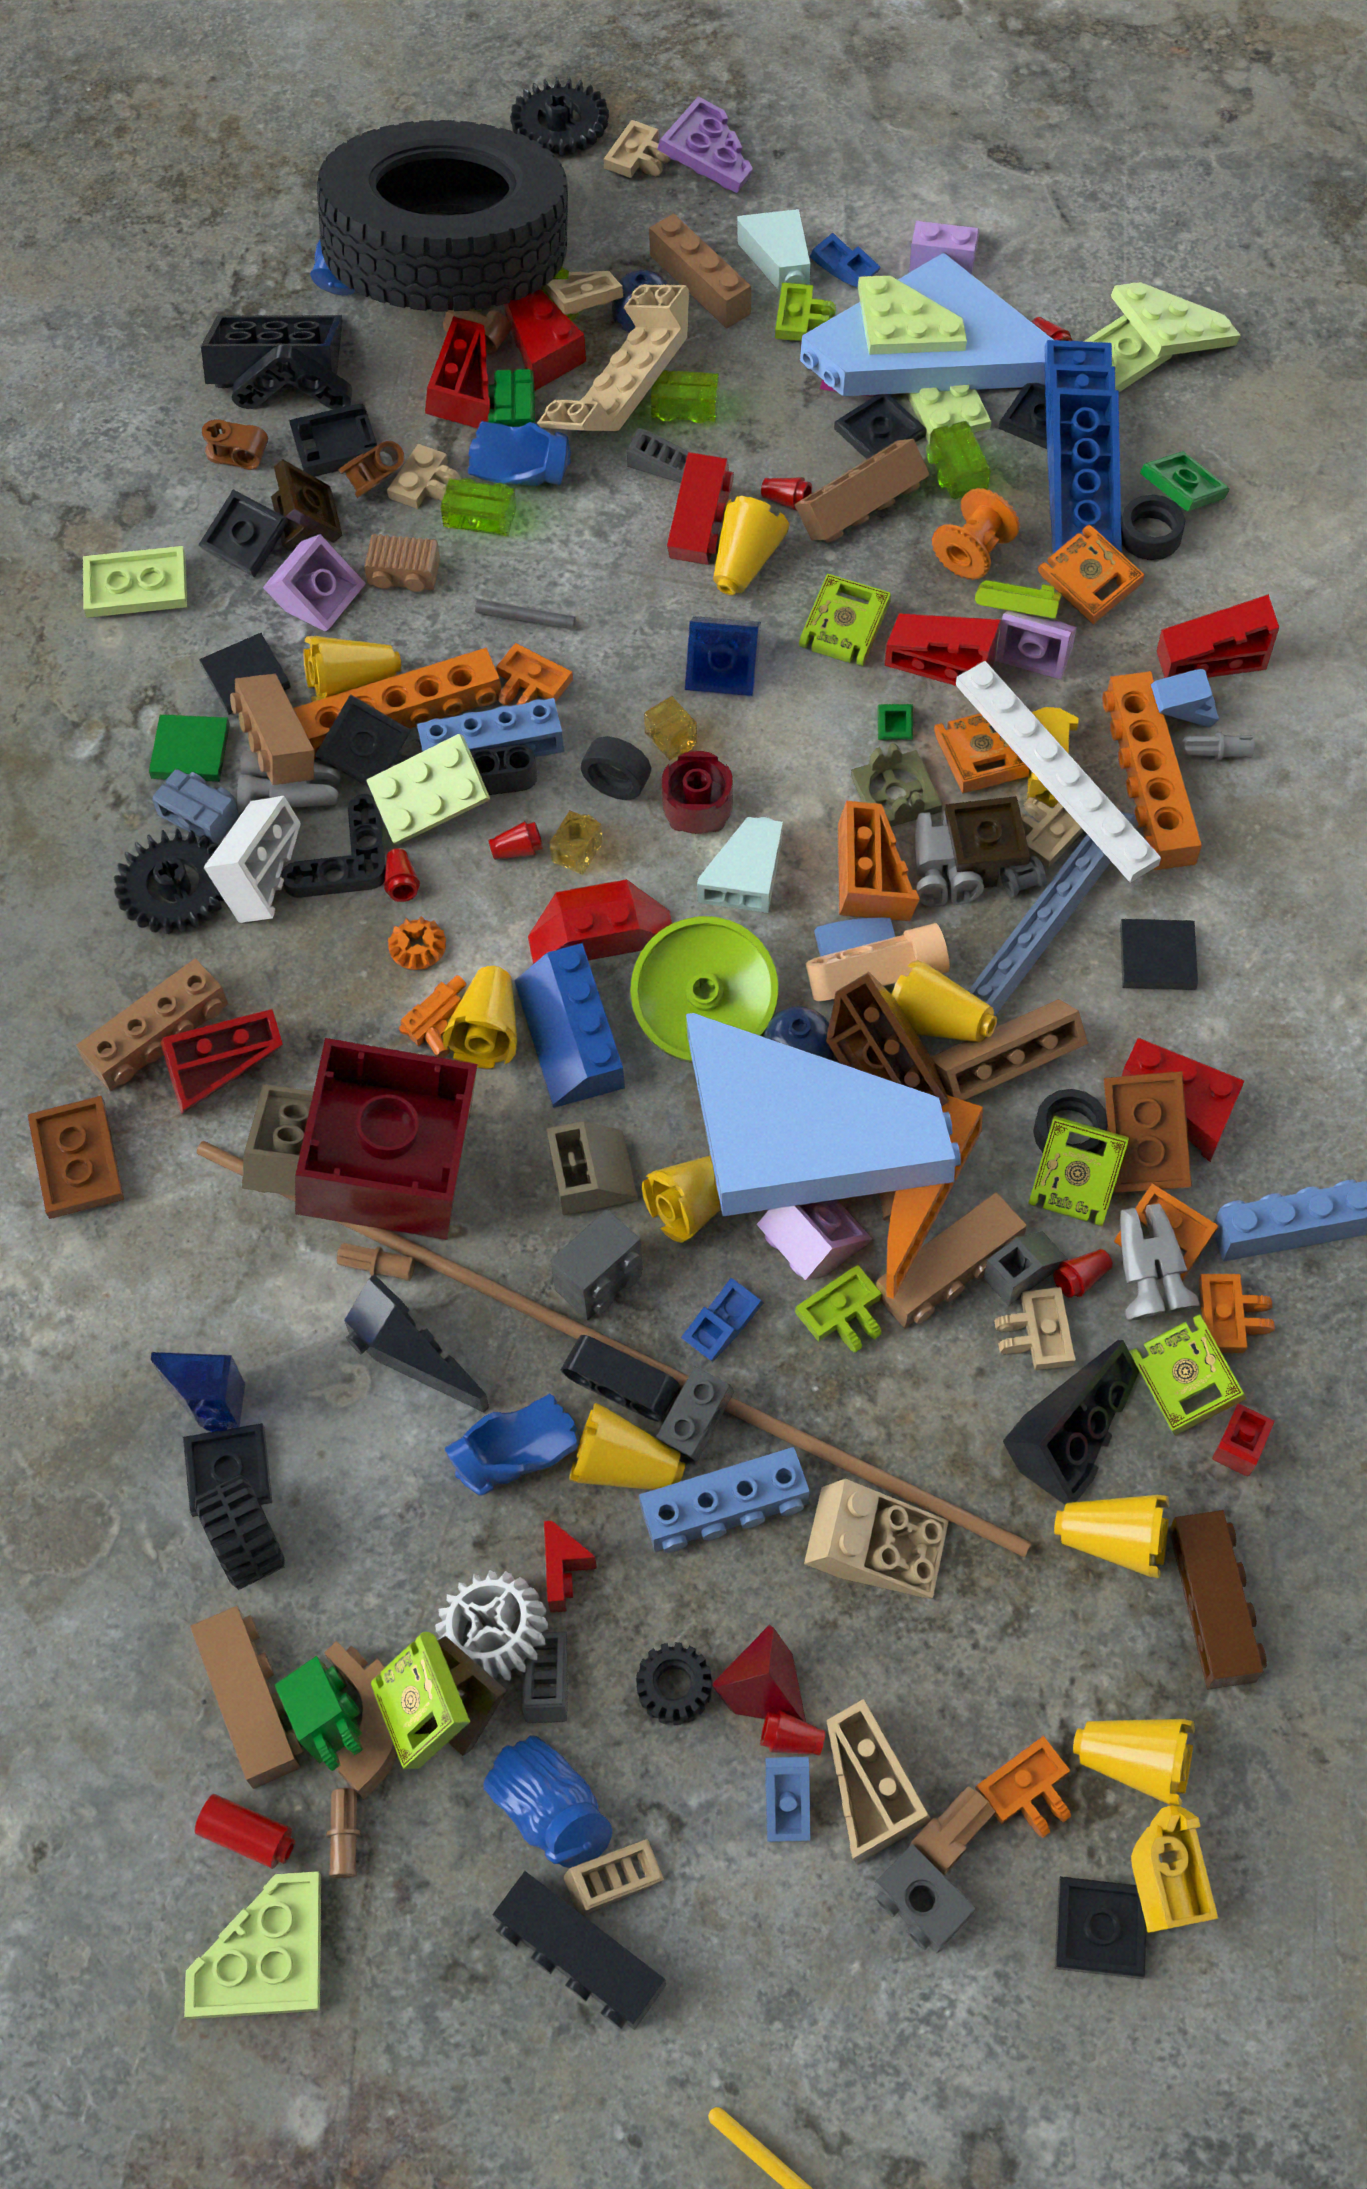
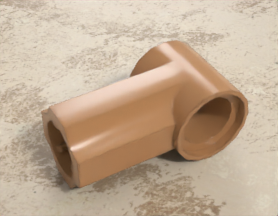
M448 310L443 322L444 331L447 332L453 316L483 324L485 328L486 354L492 355L498 350L512 328L507 317L497 311H489L487 315H483L472 310L457 312Z
M968 1786L938 1819L934 1817L918 1833L910 1845L913 1844L945 1875L967 1850L965 1846L994 1816L995 1810L978 1791Z

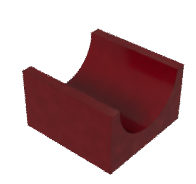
M325 1038L295 1174V1214L448 1240L465 1134L471 1114L478 1064Z

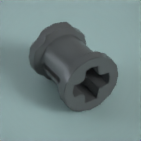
M1036 856L1030 857L1029 864L1018 865L1011 868L1010 866L1001 867L1000 869L1003 887L1011 898L1017 896L1021 890L1033 886L1038 888L1046 886L1045 870L1040 859Z

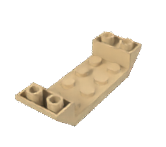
M644 284L637 287L633 291L632 297L624 306L636 328L628 334L627 340L618 352L611 357L610 363L604 371L595 378L592 387L579 401L554 400L551 402L537 422L539 427L584 431H619L687 339L689 289L687 286Z

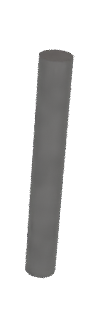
M477 599L475 605L476 613L574 630L576 626V616Z

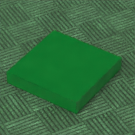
M1184 451L1144 463L1140 471L1142 476L1187 512L1225 499L1230 490L1227 485Z
M160 714L149 767L151 779H167L175 769H178L188 775L194 772L205 781L220 782L230 728L228 717Z

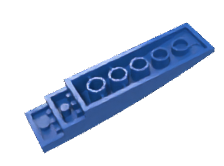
M1047 340L1044 346L1045 398L1053 554L1076 534L1081 533L1083 535L1082 530L1087 525H1091L1122 553L1119 390H1115V366H1112V343Z

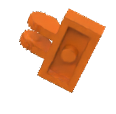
M517 643L512 646L496 666L498 675L508 680L498 697L499 702L506 706L517 696L520 687L526 690L520 697L517 705L530 703L536 700L537 696L544 699L554 698L556 702L573 681L572 671Z
M1241 1274L1200 1275L1199 1290L1202 1319L1221 1353H1245L1247 1349L1246 1334L1266 1335L1275 1331L1272 1319L1244 1318V1311L1264 1312L1271 1310L1273 1307L1270 1296L1242 1295Z
M1044 1736L975 1787V1790L995 1810L994 1815L1001 1824L1021 1810L1027 1822L1041 1838L1049 1834L1050 1829L1044 1817L1040 1815L1031 1803L1040 1795L1043 1796L1052 1813L1060 1821L1065 1822L1071 1817L1068 1807L1052 1787L1070 1773V1769Z

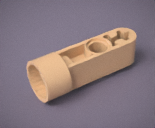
M932 923L906 930L904 935L811 959L806 962L813 999L816 1001H826L834 999L837 990L867 972H870L885 986L896 983L900 975L908 976L913 968L907 966L913 961L925 962L942 974L949 972L950 963L942 931L937 923Z

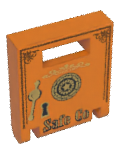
M1087 525L1082 530L1083 535L1081 533L1076 534L1048 558V563L1053 568L1043 562L1038 566V572L1059 593H1062L1061 595L1092 624H1095L1143 583L1144 574L1091 525ZM1117 576L1116 584L1119 588L1107 598L1101 601L1094 595Z
M981 713L948 721V730L945 729L942 723L934 726L936 739L962 794L1029 776L1027 765ZM1005 759V766L978 773L975 769V766Z

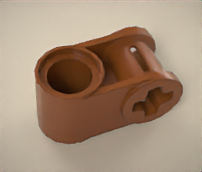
M221 419L210 420L202 427V436L207 442L205 453L208 460L216 464L238 466L248 470L256 469L259 466L268 443L267 433L263 429L254 425L237 424Z
M385 441L365 454H361L339 469V472L347 476L356 490V498H359L393 474L403 464L404 452L398 443ZM380 452H385L391 456L392 466L382 463Z

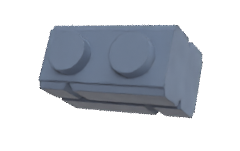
M175 769L167 778L166 784H162L152 799L157 814L160 817L188 832L193 830L199 838L206 835L210 844L214 842L218 844L226 835V831L231 829L239 817L234 796L222 787L216 790L208 786L206 781L194 772L188 775Z

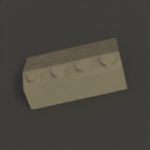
M263 1084L244 1151L242 1189L295 1196V1174L313 1091Z

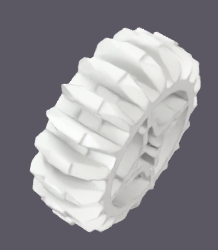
M489 1570L486 1580L482 1581L479 1575L473 1574L472 1585L467 1587L466 1584L459 1582L458 1588L460 1593L457 1596L447 1594V1602L450 1604V1607L438 1609L439 1616L443 1621L435 1624L436 1632L440 1636L439 1639L447 1636L495 1680L497 1675L501 1673L505 1680L510 1681V1670L516 1667L519 1671L525 1672L526 1667L523 1661L526 1658L537 1660L538 1654L533 1647L545 1645V1638L541 1632L548 1629V1622L543 1617L546 1614V1608L539 1601L540 1596L534 1588H528L529 1585L521 1577L515 1580L512 1574L505 1571L499 1578L495 1572ZM520 1608V1624L514 1634L511 1626L516 1619L514 1615ZM470 1620L472 1623V1628L470 1632L467 1634V1637L469 1639L464 1645L463 1634L468 1621Z

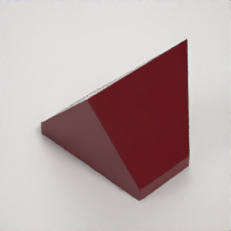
M768 1625L711 1685L734 1714L765 1719L768 1712L777 1714L781 1710L806 1722L793 1654L775 1628Z

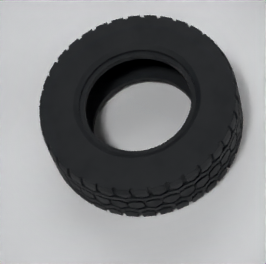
M423 120L415 123L413 121L399 123V125L383 126L378 130L373 129L362 133L361 136L357 135L347 140V143L343 142L326 157V160L323 161L320 167L317 181L320 242L325 263L338 280H341L348 288L355 289V292L365 297L370 296L373 300L382 303L388 302L392 306L410 307V309L422 311L428 309L436 312H448V310L457 312L491 308L492 305L500 306L507 304L511 300L516 301L526 297L528 293L532 294L542 288V285L545 286L553 280V276L558 274L565 261L568 223V183L566 173L562 164L547 148L544 149L543 145L534 140L531 141L529 137L522 134H515L513 131L501 127L498 129L492 125L476 124V122ZM431 212H456V213H465V214H463V215H451V216H438V215H425V214H422V213H431Z

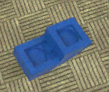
M831 233L813 248L810 254V258L827 272L857 288L859 277L874 276L881 268L859 246L852 251L834 233Z
M730 1278L708 1309L705 1306L681 1338L713 1362L739 1335L764 1302L733 1278Z

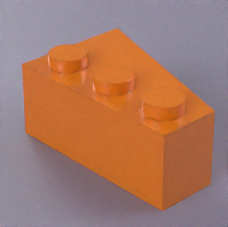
M846 801L838 822L839 915L891 918V920L910 922L920 898L917 891L912 889L907 876L908 868L905 861L900 859L895 846L897 841L882 804Z

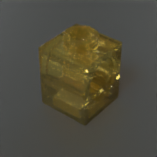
M673 696L644 712L645 734L669 761L679 754L689 752L697 744V723Z
M569 810L549 842L552 862L583 875L603 843L601 823L597 822L590 815H580ZM574 839H583L581 841H573Z

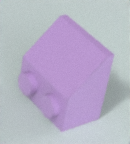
M916 221L911 244L909 272L945 253L972 275L980 229Z
M319 534L301 541L263 588L285 612L323 631H327L366 583L323 536Z
M1008 610L1002 617L995 661L1061 679L1073 649L1077 627L1067 625L1061 621H1053L1032 614Z
M837 1199L769 1209L756 1224L765 1234L767 1242L778 1249L790 1262L791 1269L805 1280L827 1275L872 1240L868 1233Z

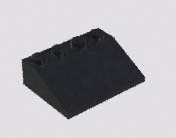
M342 315L217 316L201 345L205 384H215L217 388L232 387L238 377L279 345H289L298 349L337 375L343 322ZM259 375V377L264 380L274 379L269 375ZM306 375V376H304V378H306L307 380H311V381H317V380H319V378L316 377V376H312V375ZM287 382L281 388H293L294 386Z

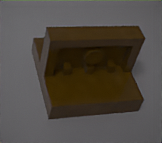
M284 459L274 466L279 490L271 496L275 512L289 520V524L280 537L282 546L293 551L301 541L308 539L314 533L321 534L325 539L333 543L336 542L343 535L331 486Z
M1017 796L946 804L945 816L957 872L973 871L981 876L984 888L997 887L1000 867L1029 864L1030 854Z
M444 1636L438 1640V1643L470 1720V1723L448 1743L464 1756L474 1748L507 1690L447 1636ZM433 1716L414 1734H431L438 1727L435 1717Z

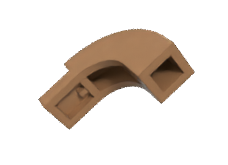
M336 1641L324 1654L330 1664L340 1671L345 1680L361 1696L363 1715L359 1727L362 1734L358 1737L363 1750L354 1755L344 1746L337 1753L341 1766L335 1770L364 1800L385 1779L398 1756L371 1686V1681L378 1674H381L385 1667L376 1659L364 1670L363 1668L368 1663L353 1646L345 1650Z

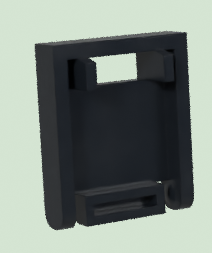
M361 403L289 420L302 469L314 477L337 472L352 459L365 454L377 446L365 405ZM314 439L316 447L307 449L305 454L302 441Z

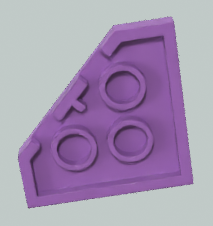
M699 96L664 134L657 150L666 154L672 160L681 162L696 173L719 183L723 188L738 193L748 181L753 169L749 160H744L741 154L742 146L735 131L729 130L727 125L728 117L725 111Z

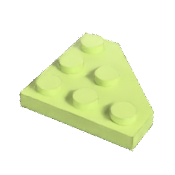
M892 276L859 277L858 292L869 354L966 350L967 339L963 318Z
M1142 282L1115 285L1112 291V299L1157 357L1236 346L1241 336L1225 315Z
M319 1871L275 1874L263 1887L264 1890L246 1909L243 1908L218 1935L217 1941L201 1958L198 1957L186 1970L184 2017L186 2019L320 2011L321 1874Z

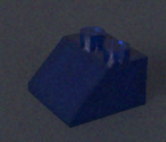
M693 616L689 624L685 690L753 696L759 656L761 622Z
M151 1352L150 1360L166 1388L200 1427L210 1432L226 1431L227 1428L240 1427L245 1382L232 1355Z

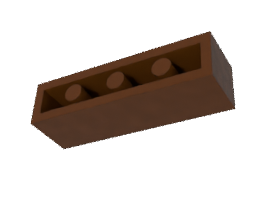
M1224 1510L1175 1517L1169 1528V1533L1206 1688L1209 1690L1256 1683L1264 1673L1263 1669L1267 1667L1265 1649L1262 1643H1256L1253 1627H1256L1257 1624L1256 1613L1253 1604L1246 1602L1243 1587H1246V1573L1242 1562H1236L1233 1550L1237 1543L1234 1526L1231 1522H1226Z

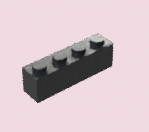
M526 1871L523 1872L492 1914L495 1921L500 1924L496 1929L500 1936L515 1947L522 1941L534 1951L530 1958L549 1974H552L555 1968L569 1978L565 1986L585 2002L590 1996L605 2006L600 2013L621 2030L625 2024H628L635 2030L666 1986L665 1978Z

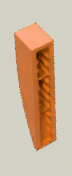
M947 1095L949 1102L941 1106L943 1113L949 1112L951 1117L952 1135H949L951 1143L957 1142L960 1150L961 1165L955 1166L954 1182L896 1191L892 1204L887 1239L886 1297L894 1299L981 1134L982 1106Z

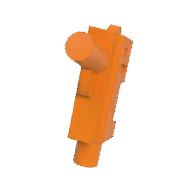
M456 975L446 985L441 981L430 996L420 1005L417 1004L401 1019L400 1033L408 1035L418 1047L427 1041L436 1057H446L450 1050L448 1047L447 1050L445 1049L441 1037L448 1024L447 1020L453 1015L461 1001L457 994L466 987V982L459 975Z

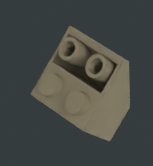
M586 1121L546 1128L563 1215L638 1201L623 1130Z

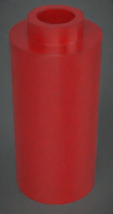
M212 1794L205 1802L197 1818L194 1830L195 1835L271 1869H274L279 1862L285 1864L295 1846V1839L291 1838V1827L217 1794Z

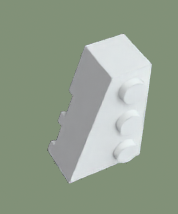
M285 796L250 801L204 866L205 871L239 923L273 919L275 908L271 906L275 891L281 890L284 882L280 874L284 862L291 859L301 825Z

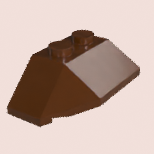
M870 972L865 973L835 992L826 1041L840 1064L939 1097L941 1106L949 1102L934 1061L895 998Z

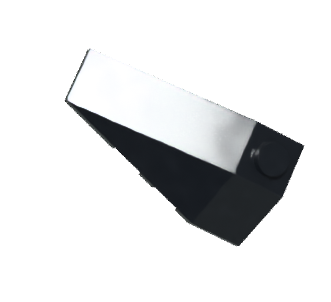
M375 1274L372 1275L344 1319L349 1332L346 1339L359 1354L362 1355L366 1351L375 1361L484 1413L489 1408L486 1393L450 1355L445 1359L441 1357L443 1351L427 1328L418 1331L415 1328L414 1320L408 1314L410 1309Z
M1124 1340L1114 1342L1028 1411L1003 1440L1019 1472L1064 1505L1077 1502L1093 1482L1099 1469L1094 1463L1101 1446L1108 1447L1112 1438V1434L1108 1431L1115 1413L1123 1411L1139 1374V1369Z

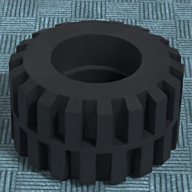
M240 1474L195 1496V1509L231 1585L240 1590L285 1568V1557L251 1484L245 1477Z

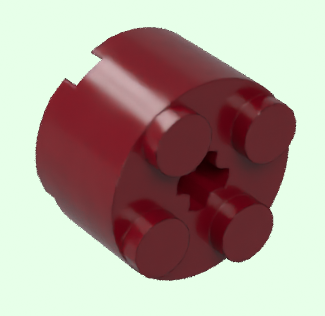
M689 751L679 755L677 761L665 767L662 774V802L664 814L671 828L676 831L692 834L718 832L724 828L725 822L730 817L733 809V776L727 764L725 766L718 761L716 755L705 751Z

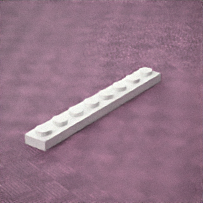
M986 661L957 676L956 686L1130 883L1159 866L1161 860L1159 854Z

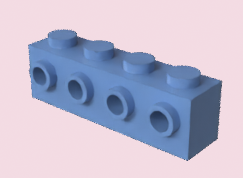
M554 698L538 699L530 703L514 706H501L493 710L477 713L468 712L461 716L432 719L428 722L417 724L422 752L457 734L464 736L470 751L524 745L533 751L535 757L564 752L562 729Z
M1345 1180L1330 1188L1319 1189L1313 1186L1304 1188L1293 1195L1282 1196L1275 1193L1264 1196L1255 1202L1244 1203V1201L1237 1200L1225 1204L1222 1208H1219L1214 1223L1219 1225L1214 1236L1222 1261L1367 1235V1181L1356 1183L1355 1180Z
M791 1447L639 1494V1500L654 1552L664 1549V1552L670 1553L683 1549L688 1545L687 1542L701 1537H703V1540L719 1538L726 1534L727 1529L742 1525V1528L758 1526L768 1516L778 1513L781 1516L796 1514L804 1509V1505L809 1504L810 1491L795 1448Z

